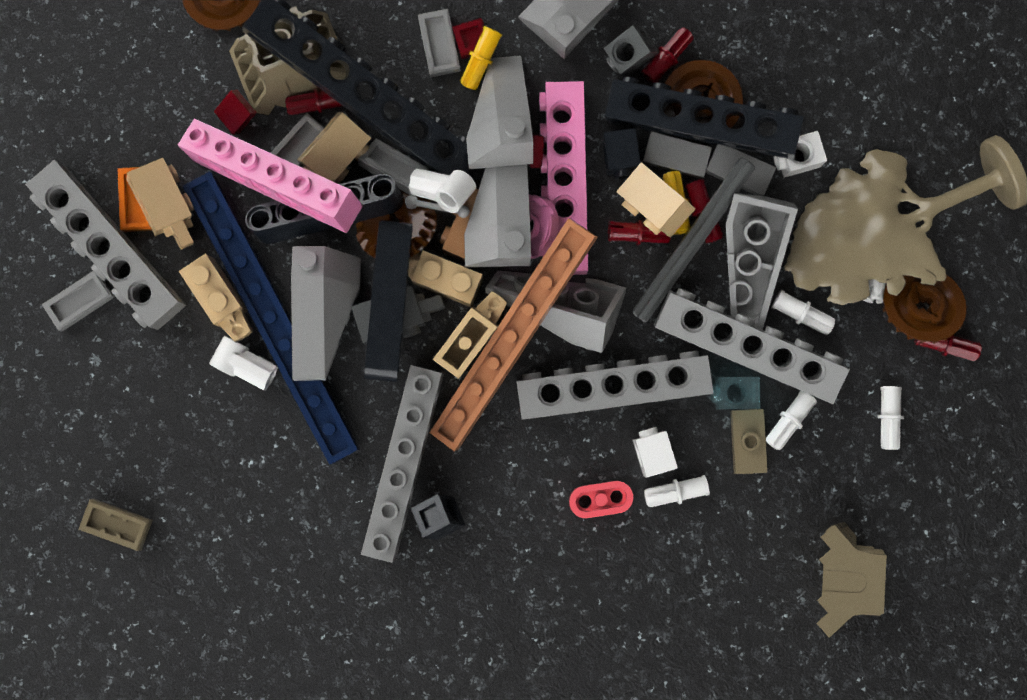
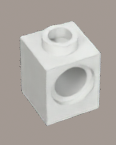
M818 131L799 137L797 149L803 153L804 162L773 156L775 166L778 171L782 170L784 178L820 168L827 162Z
M657 427L638 432L640 438L634 439L633 443L644 477L677 469L667 431L658 432Z

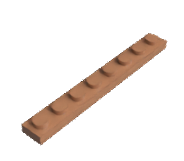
M567 219L429 432L453 451L459 450L598 238L596 235L574 220Z

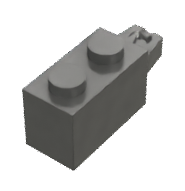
M412 286L407 288L403 338L421 333L420 327L426 326V322L432 321L430 314L445 309L441 295L425 299L423 293L416 295ZM371 300L351 306L362 342L367 345Z

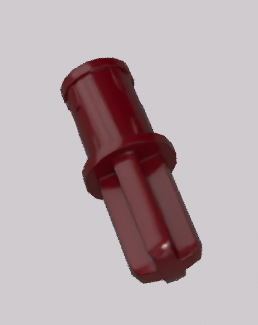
M684 27L679 29L664 47H658L660 53L654 56L651 62L641 71L642 76L651 84L658 83L672 65L676 66L678 64L677 58L694 39L693 34Z
M317 88L311 93L285 98L286 109L291 116L318 111L321 114L322 110L343 106L324 91H318Z
M704 179L694 181L685 186L691 204L696 208L692 213V216L698 218L710 201ZM718 222L705 239L706 243L716 242L723 237Z
M637 220V223L609 221L608 241H628L640 245L641 242L669 243L671 240L662 231L658 235L653 233L642 224V220Z
M954 335L946 341L941 340L935 344L932 342L920 344L919 340H914V345L940 351L942 356L951 354L971 361L979 359L982 351L980 343Z

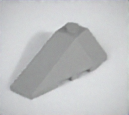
M533 0L519 15L518 19L565 59L619 0Z
M521 56L491 58L493 63L492 65L488 64L466 138L469 169L533 164V135Z
M527 164L485 168L464 234L465 267L530 266L531 234Z
M734 193L726 220L731 316L735 318L737 313L755 320L753 326L762 330L798 211L795 203L760 195Z
M326 246L292 247L293 381L327 379L339 347L338 343L342 332L350 319L351 306H353L361 290V258Z
M497 271L486 286L485 293L489 295L494 291L508 302V307H511L532 274ZM586 278L585 283L568 282L540 326L573 345L602 353L613 334L626 293V287Z

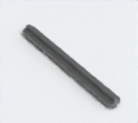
M742 157L738 159L633 309L632 313L644 322L651 318L731 204L734 193H739L755 170V166L750 161Z

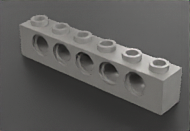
M53 160L25 184L33 193L30 195V199L41 210L47 209L53 216L50 221L54 227L62 234L68 233L74 240L70 243L74 250L82 257L88 256L94 263L91 266L93 272L101 280L105 281L107 279L114 286L111 290L113 295L122 304L128 303L135 312L132 313V316L143 328L148 326L149 328L159 330L186 306L184 301L130 239L120 231L117 224L65 165ZM68 194L69 199L67 204L64 207L60 208V198L63 195ZM88 217V227L85 230L80 231V221L83 218ZM108 240L110 244L107 253L100 255L99 247L101 243ZM128 263L130 265V273L126 278L121 279L119 275L120 268ZM149 287L151 296L149 300L142 303L140 292L143 288Z
M678 288L677 292L671 290L668 292L654 323L655 328L834 404L850 370L842 364L844 358L828 351L825 352L824 356L813 352L814 346L798 338H796L794 343L783 339L785 333L773 327L767 326L765 331L753 326L755 320L740 313H737L735 318L724 313L725 307L708 300L706 305L694 300L695 294L682 288ZM690 310H697L702 314L701 322L696 326H688L684 322V316ZM720 323H727L731 327L729 336L724 339L714 336V328ZM749 336H757L760 339V345L754 351H746L743 347L745 339ZM781 348L788 349V360L782 364L774 363V353ZM810 361L817 362V373L813 376H804V365Z
M699 351L679 353L680 359L668 361L667 355L648 358V364L636 365L635 359L618 361L617 368L605 369L604 364L585 366L586 372L574 374L572 368L554 370V376L545 378L541 377V372L523 374V381H516L521 420L714 394L708 355L699 356ZM674 367L681 369L684 373V381L680 385H674L669 380V371ZM640 372H647L653 378V384L648 390L641 389L637 384V376ZM609 376H615L620 379L622 388L619 393L611 394L606 390L605 380ZM584 380L590 385L591 390L588 397L578 398L574 394L573 385L576 381ZM551 384L558 388L559 398L557 401L549 403L543 400L541 390L545 385Z
M410 365L361 552L363 556L390 563L396 560L444 374Z

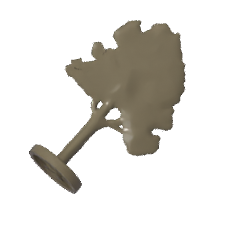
M994 135L985 139L980 145V158L985 173L984 176L942 195L923 198L915 194L905 183L907 179V160L902 155L878 149L869 151L860 162L861 167L868 170V174L861 175L849 168L840 169L835 182L829 186V192L820 193L814 201L805 206V211L801 214L797 222V228L793 232L795 238L791 244V251L784 270L792 272L794 283L799 288L814 291L819 286H830L831 294L827 301L840 305L867 299L870 296L869 280L873 279L879 283H887L888 293L895 296L906 285L903 275L920 278L921 284L934 286L936 281H945L946 269L941 266L932 241L926 235V232L932 226L933 218L939 212L991 188L1006 207L1016 210L1027 204V177L1024 168L1010 144L1002 137ZM908 201L917 204L920 208L909 214H900L897 206L900 202ZM921 220L925 222L921 227L916 228L915 224Z

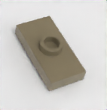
M764 409L731 410L734 474L768 473Z
M90 499L78 530L136 551H141L153 520L102 501Z

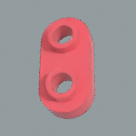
M621 481L579 486L572 491L569 497V506L572 512L581 518L623 513L630 508L633 502L631 488ZM613 491H620L622 494V499L617 503L611 501L610 495ZM584 495L589 496L591 499L590 505L588 507H581L579 505L580 497Z

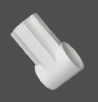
M416 168L410 175L408 188L411 195L436 201L445 211L456 213L475 191L476 183L469 174L461 170H454L450 175Z
M227 336L222 338L209 362L216 369L233 377L236 375L265 391L272 383L278 366L274 365V363L249 351L248 347L239 342H234Z

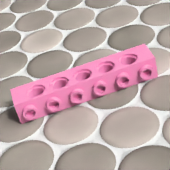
M584 81L546 82L545 92H539V111H545L546 123H540V135L544 137V142H546V154H543L541 173H547V185L541 186V197H545L552 202L554 207L561 203H566L572 208L573 213L569 217L558 216V233L568 218L587 229ZM558 111H564L569 114L570 120L566 123H559L553 118V115ZM558 142H566L570 145L571 151L564 155L559 154L555 151L554 145ZM564 172L570 175L572 182L567 186H561L556 183L554 177L558 173ZM588 253L573 275H587Z
M197 119L192 121L178 143V146L195 163L345 233L349 231L363 207L351 189Z

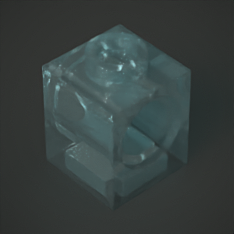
M759 377L716 378V384H712L714 394H711V402L716 403V410L760 409ZM732 384L738 386L742 392L741 399L736 403L732 402L727 396V390Z

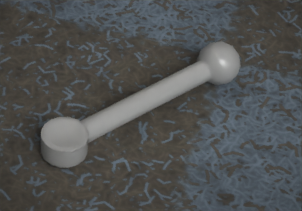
M409 195L405 198L406 207L409 209H414L418 206L445 211L437 203L420 201L414 195ZM463 205L456 214L461 218H466L470 210L467 206Z

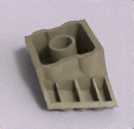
M297 6L289 10L299 19L305 16L319 27L317 32L327 40L330 36L337 40L327 13L316 10L302 13L298 11ZM280 22L275 25V33L282 39H289L292 37V28L287 23ZM246 34L237 38L229 50L248 101L259 114L269 115L275 105L286 107L285 98L289 96L311 93L316 88L318 91H322ZM305 43L302 50L305 57L311 60L318 59L320 52L315 44ZM340 63L331 64L330 73L332 77L337 80L345 79V67Z
M845 522L829 527L826 533L821 536L823 541L830 547V550L819 559L823 564L822 596L817 601L828 613L816 624L829 638L852 616H880L884 614L887 555L884 554L882 549H874L873 546L856 545V535Z

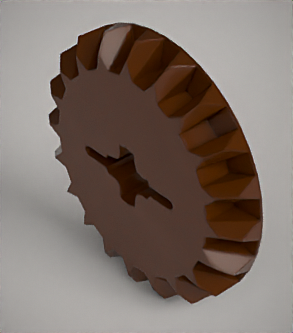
M182 0L187 13L194 21L204 28H211L218 32L219 30L231 31L232 28L237 26L242 27L243 23L255 11L260 0Z
M694 60L687 62L675 69L665 82V84L672 87V91L684 93V89H693L704 94L706 89L710 87L707 98L715 99L716 95H724L734 98V103L743 104L742 90L736 77L726 67L714 61ZM676 103L670 104L666 107L664 114L668 117H675L680 114L682 107ZM706 109L701 110L696 114L695 120L702 124L708 123L712 119L713 113ZM739 116L730 117L726 125L731 129Z
M400 190L404 197L402 207L392 214L356 223V237L362 249L368 255L375 258L379 221H392L394 218L393 214H395L399 222L413 224L410 257H412L427 246L435 233L437 225L435 210L418 206L414 209L407 208L405 198L409 194ZM387 191L386 194L381 197L388 195L390 191ZM416 196L420 201L430 202L429 199Z
M903 275L906 285L897 296L889 294L887 285L885 286L883 312H886L888 315V323H893L896 327V333H904L907 335L908 340L916 339L920 341V344L924 342L935 344L941 340L946 341L963 325L966 317V301L959 286L948 275H946L945 281H936L934 286L921 284L920 278ZM921 301L922 303L928 302L930 306L926 311L924 308L919 309L916 305Z

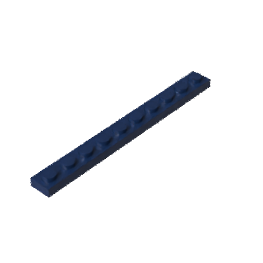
M210 171L183 185L200 221L329 465L358 451L359 448L323 380L293 381L292 321L214 174Z

